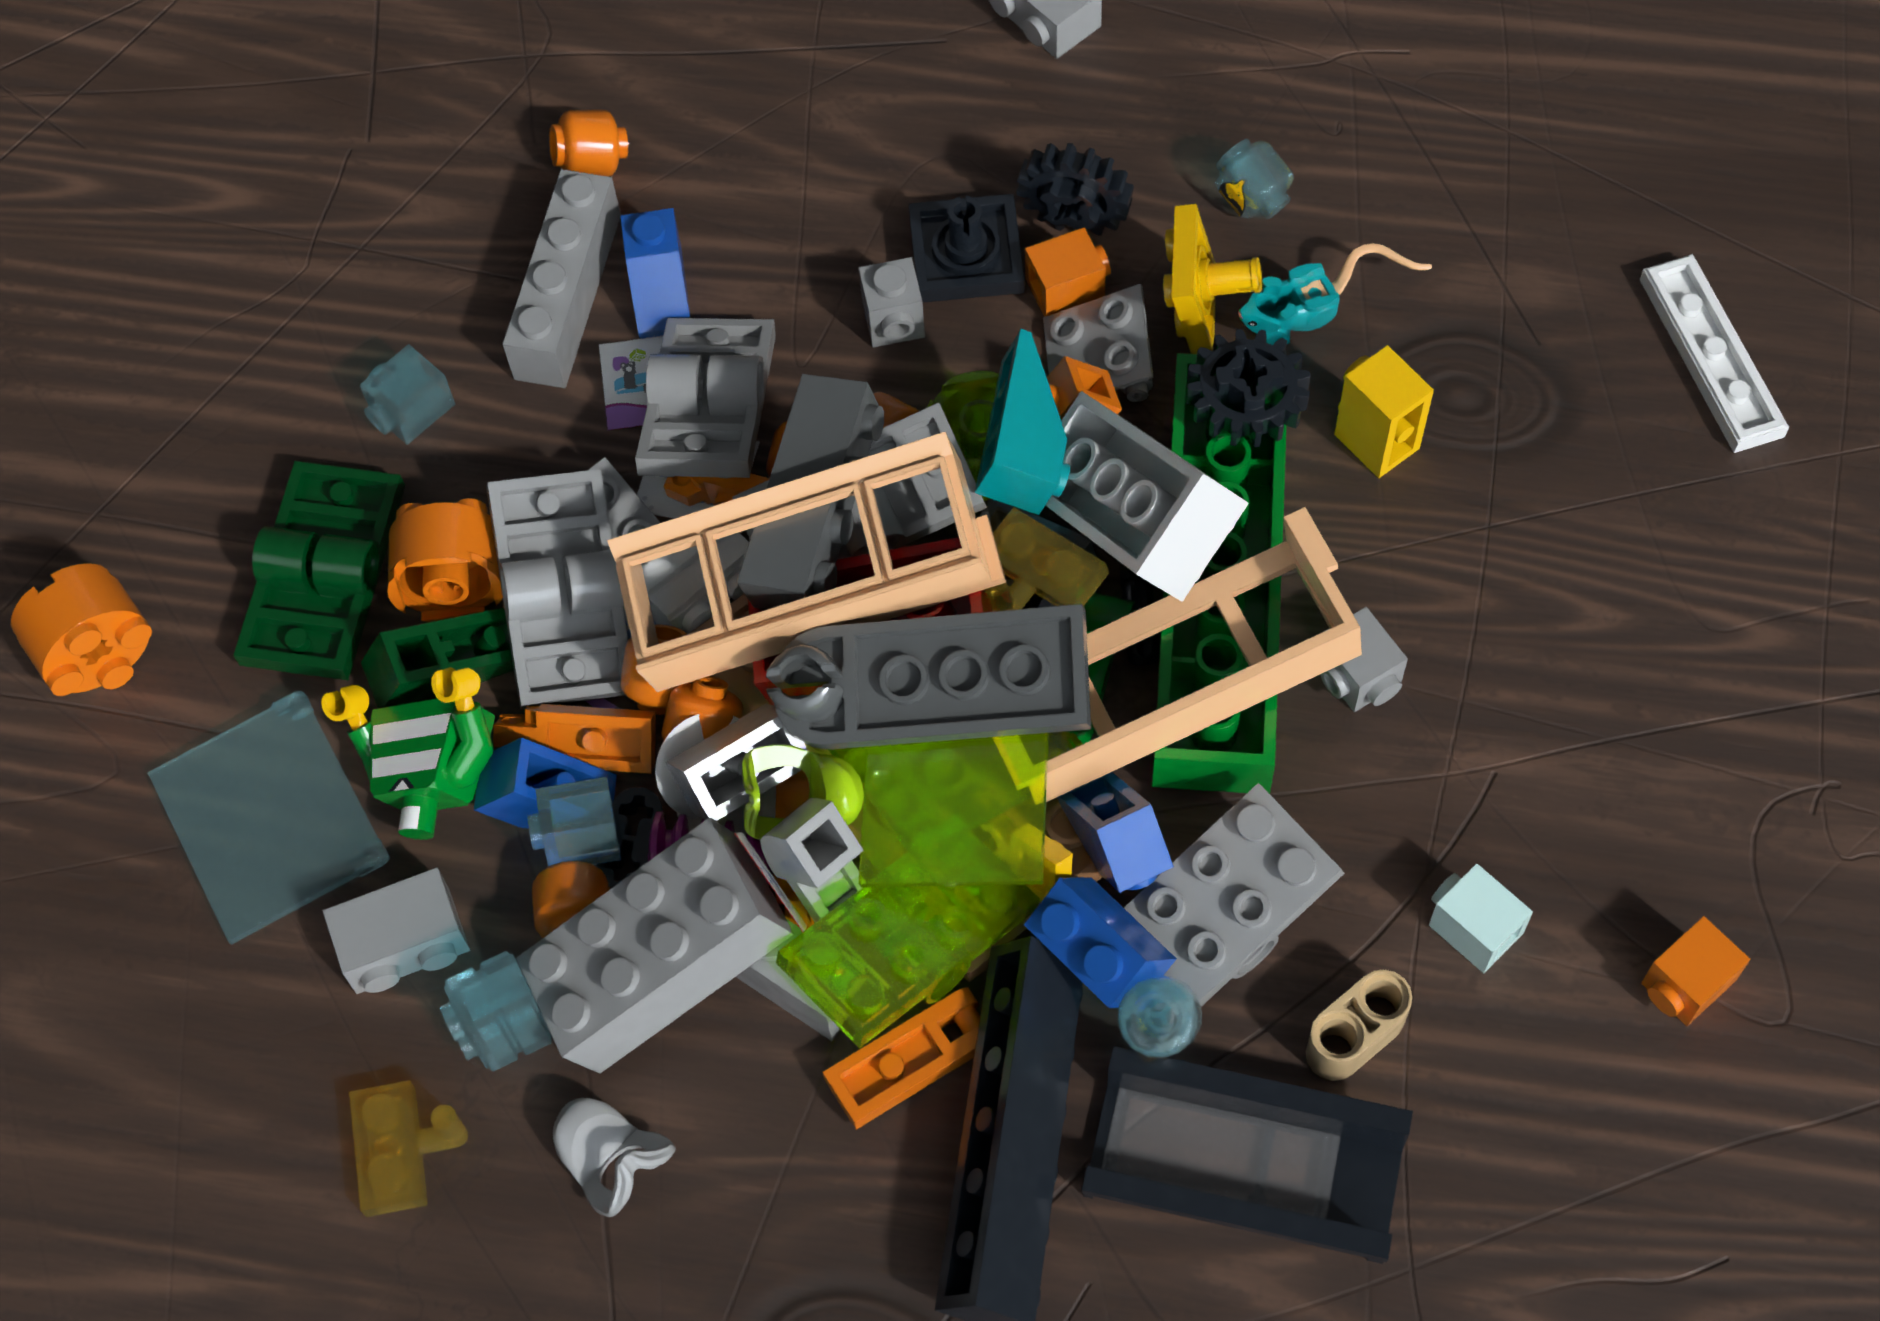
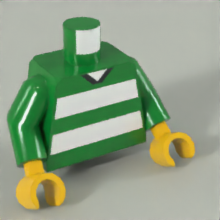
M450 667L434 672L431 686L438 699L374 709L369 720L364 715L369 706V696L366 690L360 686H345L340 688V692L333 691L324 694L322 697V710L330 720L343 721L347 719L351 727L347 734L362 760L370 781V792L373 797L401 810L398 833L404 837L418 840L433 838L437 811L467 806L473 800L479 776L493 754V744L490 736L495 715L481 708L479 702H473L472 696L478 693L481 680L478 673L470 668L455 670Z

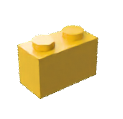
M1388 345L1372 357L1364 355L1358 358L1346 370L1343 376L1344 384L1341 401L1338 405L1339 412L1334 434L1378 479L1420 449L1434 389Z

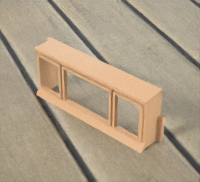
M946 432L607 540L616 562L617 575L637 660L636 671L657 692L780 654L793 639L810 629L823 626L886 621L1006 583L989 518L987 515L976 518L961 460ZM941 468L962 548L894 569L873 489ZM855 495L875 576L734 620L716 540ZM697 546L714 627L659 644L641 564Z
M1306 507L1284 516L1285 542L1195 583L1183 602L1169 595L1087 634L1088 665L1217 606L1249 667L1117 729L1114 727L1089 678L1091 723L1098 735L1097 738L1034 767L1019 735L992 737L1018 792L1028 788L1036 807L1362 655L1360 626L1330 575L1331 572L1338 569V563ZM1293 569H1297L1330 629L1267 658L1234 597Z

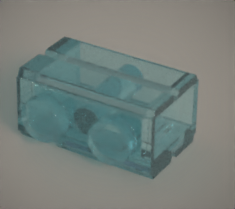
M504 951L481 962L480 970L478 971L471 967L445 979L444 989L450 1002L441 1006L440 1010L454 1040L458 1041L467 1060L479 1056L486 1069L489 1068L493 1072L518 1060V1053L520 1052L527 1056L551 1044L552 1035L513 954Z

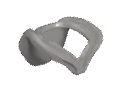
M577 1098L567 1103L557 1116L553 1128V1141L561 1162L581 1185L591 1207L599 1214L607 1217H613L618 1214L628 1201L632 1193L635 1170L639 1168H657L659 1165L666 1163L676 1150L675 1145L666 1136L653 1131L637 1129L612 1106L592 1098ZM644 1148L645 1150H634V1149ZM619 1156L615 1162V1182L613 1191L601 1184V1178L607 1166Z

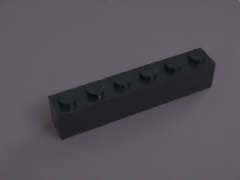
M1032 936L993 946L990 952L934 1309L964 1321H1036L1037 1308L1041 1298L1040 1285L1045 1249L1050 1233L1049 1221L1054 1185L1058 1176L1059 1149L1063 1122L1067 1112L1066 1099L1071 1064L1075 1054L1074 1042L1079 1006L1083 997V982L1039 939Z

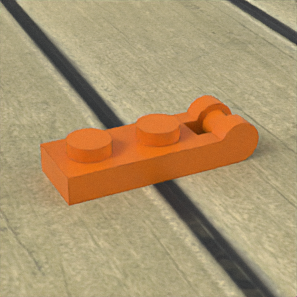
M968 987L953 992L823 1071L825 1082L856 1130L967 1061L974 1059L980 1015L976 1010L979 1002ZM956 1023L964 1035L950 1043L942 1028Z

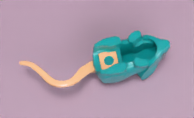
M1365 244L1354 249L1349 254L1337 278L1332 283L1325 275L1321 263L1304 264L1295 267L1289 271L1288 279L1283 281L1273 276L1264 278L1262 281V291L1260 293H1253L1247 303L1239 309L1238 316L1243 324L1252 332L1257 334L1260 330H1265L1266 343L1273 345L1279 339L1284 338L1287 340V344H1289L1291 339L1290 331L1315 330L1326 325L1336 316L1340 302L1339 295L1350 280L1358 258L1364 254L1378 253L1400 265L1419 271L1429 270L1432 268V265L1413 262L1381 244Z

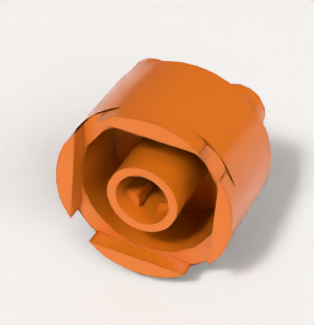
M467 498L456 503L442 502L425 505L407 503L398 508L396 520L389 531L387 591L391 603L398 610L405 613L407 606L421 612V621L434 622L483 612L485 607L494 600L496 606L500 603L503 597L491 516L488 514V508L485 503L480 500Z
M88 563L60 569L50 575L55 583L46 587L40 593L33 586L21 597L11 616V628L19 644L54 695L66 696L71 693L90 691L101 686L112 690L121 687L131 679L134 674L132 665L144 652L152 635V629L119 580L112 576L107 568L102 565Z

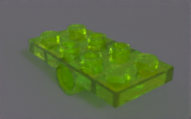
M956 818L779 949L776 964L860 1049L920 1001L924 1000L927 1004H933L946 996L962 980L975 958L1032 915L1038 906L1040 898Z

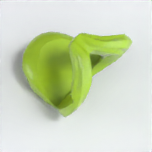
M788 744L764 745L753 748L745 754L742 761V778L749 801L744 808L745 831L752 838L761 840L766 833L785 819L758 815L760 811V791L756 773L771 768L792 766L803 770L809 782V798L832 801L847 825H850L859 815L864 801L863 784L854 767L844 759L810 752Z

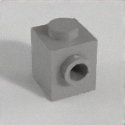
M912 257L859 267L862 304L872 347L925 338L923 302Z
M1367 607L1353 614L1360 626L1362 655L1320 674L1325 687L1331 695L1337 699L1343 698L1353 712L1358 711L1371 702L1374 706H1379L1394 697L1402 687L1401 683L1408 660Z

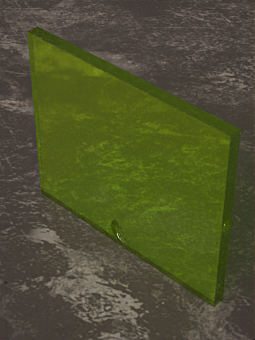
M1049 733L867 747L861 847L864 851L860 853L858 882L860 887L944 886L948 889H953L956 886L1043 884Z

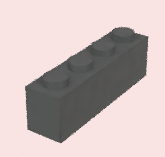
M802 374L766 489L868 457L872 441L879 440L884 427V410L879 406L868 382ZM855 495L754 527L737 580V584L754 608L768 610L836 588L838 575L836 561L841 545H846L851 538L853 530L852 508Z

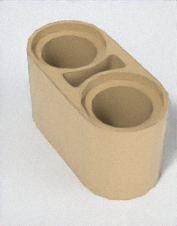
M1373 971L1365 975L1320 1013L1313 1022L1305 1052L1307 1063L1312 1071L1323 1079L1331 1081L1343 1080L1354 1074L1396 1038L1404 1027L1413 999L1411 987L1407 981L1393 971ZM1374 997L1387 999L1393 1004L1396 1012L1386 1016L1376 1014L1370 1010L1366 1001ZM1328 1035L1340 1036L1349 1043L1351 1051L1339 1055L1331 1053L1324 1048L1321 1039Z

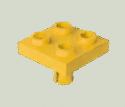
M1197 205L1175 206L1174 228L1166 229L1165 232L1166 254L1168 261L1172 262V274H1165L1163 280L1165 303L1168 308L1175 307L1174 320L1177 336L1179 338H1186L1191 354H1197V350L1200 347L1213 351L1216 296L1247 292L1260 293L1262 291L1261 265L1258 257L1249 260L1215 263Z

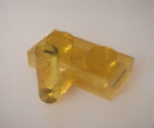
M1013 507L993 532L1003 572L1015 581L1010 587H1008L1006 582L984 589L993 612L1022 609L1034 593L1055 606L1077 604L1084 606L1107 577L1109 571L1104 561Z
M410 1080L349 1092L360 1211L365 1217L428 1205L422 1154L457 1148L464 1145L468 1139L467 1128L455 1110L449 1105L436 1107L431 1114V1122L434 1127L420 1129L416 1090Z

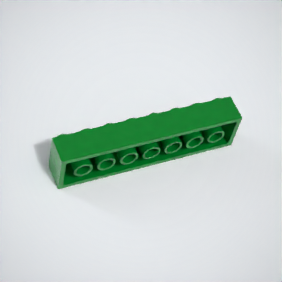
M1177 353L1171 451L1249 503L1237 520L1234 528L1228 533L1203 570L1200 578L1195 582L1197 583L1283 543L1287 426L1284 424L1283 437L1279 441L1274 440L1268 433L1262 434L1260 447H1254L1249 436H1241L1238 444L1232 446L1229 440L1230 433L1224 430L1214 438L1209 436L1210 420L1196 423L1193 419L1194 405L1187 404L1188 368L1189 364H1196L1197 354ZM1282 575L1234 597L1267 658L1279 653ZM1163 591V598L1170 595ZM1217 606L1161 631L1156 710L1249 667ZM1277 695L1155 751L1152 787L1248 793L1259 783L1270 794L1275 769Z

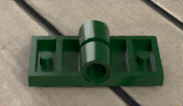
M294 461L274 527L264 526L259 531L254 544L252 567L257 582L233 655L239 666L349 680L389 544V531L396 520V512L400 506L405 489L401 475Z

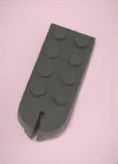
M1082 604L817 627L793 639L783 652L776 656L766 673V677L778 687L766 690L774 702L775 710L782 724L800 741L819 749H843L1091 729L1086 610ZM822 686L818 687L810 695L788 696L781 690L785 688Z

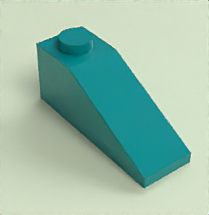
M1020 329L1001 362L975 493L1039 515L1052 495L1060 497L1063 493L1070 474V465L1063 463L1067 437L1032 333Z

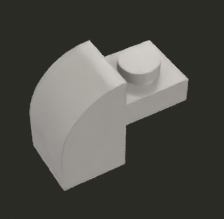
M809 798L761 838V848L772 872L776 877L787 880L818 928L830 930L873 893L852 861L864 850L832 801Z

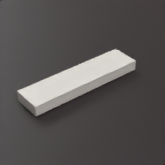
M1691 254L1643 269L1640 282L1733 453L1784 438L1789 426L1694 255Z

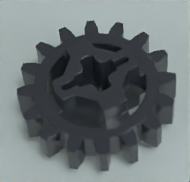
M1050 143L1047 144L1044 153L1033 149L1029 159H1024L1017 180L1019 185L1016 193L1017 196L1025 198L1023 207L1026 210L1039 211L1038 221H1048L1055 225L1056 230L1062 231L1066 226L1073 227L1074 231L1085 227L1086 230L1090 229L1099 236L1103 234L1105 227L1115 231L1119 227L1120 220L1126 221L1133 200L1134 185L1126 182L1128 176L1126 170L1112 169L1114 159L1111 157L1102 159L1095 155V149L1088 148L1085 153L1077 152L1073 143H1067L1066 149L1060 151L1055 145Z
M1236 329L1235 340L1229 343L1220 334L1214 336L1213 351L1200 347L1197 350L1196 364H1189L1186 402L1187 404L1194 405V421L1199 423L1210 420L1209 436L1213 438L1223 430L1229 432L1230 445L1232 446L1238 444L1241 436H1249L1252 445L1260 447L1262 434L1268 433L1276 441L1281 440L1284 424L1296 429L1299 425L1301 411H1307L1310 395L1308 389L1311 375L1310 371L1301 370L1302 354L1298 352L1287 356L1285 354L1287 340L1284 338L1279 339L1273 345L1266 343L1265 330H1260L1255 340L1247 339L1243 329Z

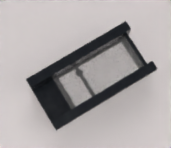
M1113 1046L1108 1069L1107 1090L1091 1163L1090 1166H1087L1082 1187L1084 1197L1093 1199L1094 1196L1367 1258V1261L1380 1264L1388 1261L1392 1240L1389 1228L1402 1151L1409 1137L1413 1111L1144 1053L1148 1056H1155L1147 1057L1134 1050Z

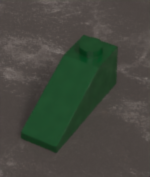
M504 607L380 632L361 661L378 709L438 699L431 686L432 676L438 670L450 667L455 670L470 668L478 673L481 680L480 683L513 671Z

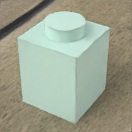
M1476 864L1463 878L1453 873L1436 890L1431 898L1436 906L1429 926L1484 974L1524 934L1533 911L1481 866Z

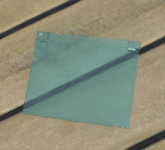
M296 691L272 703L271 708L147 772L218 922L231 945L350 880L371 873L385 865L390 859L384 844L378 838L314 714V709L304 691Z

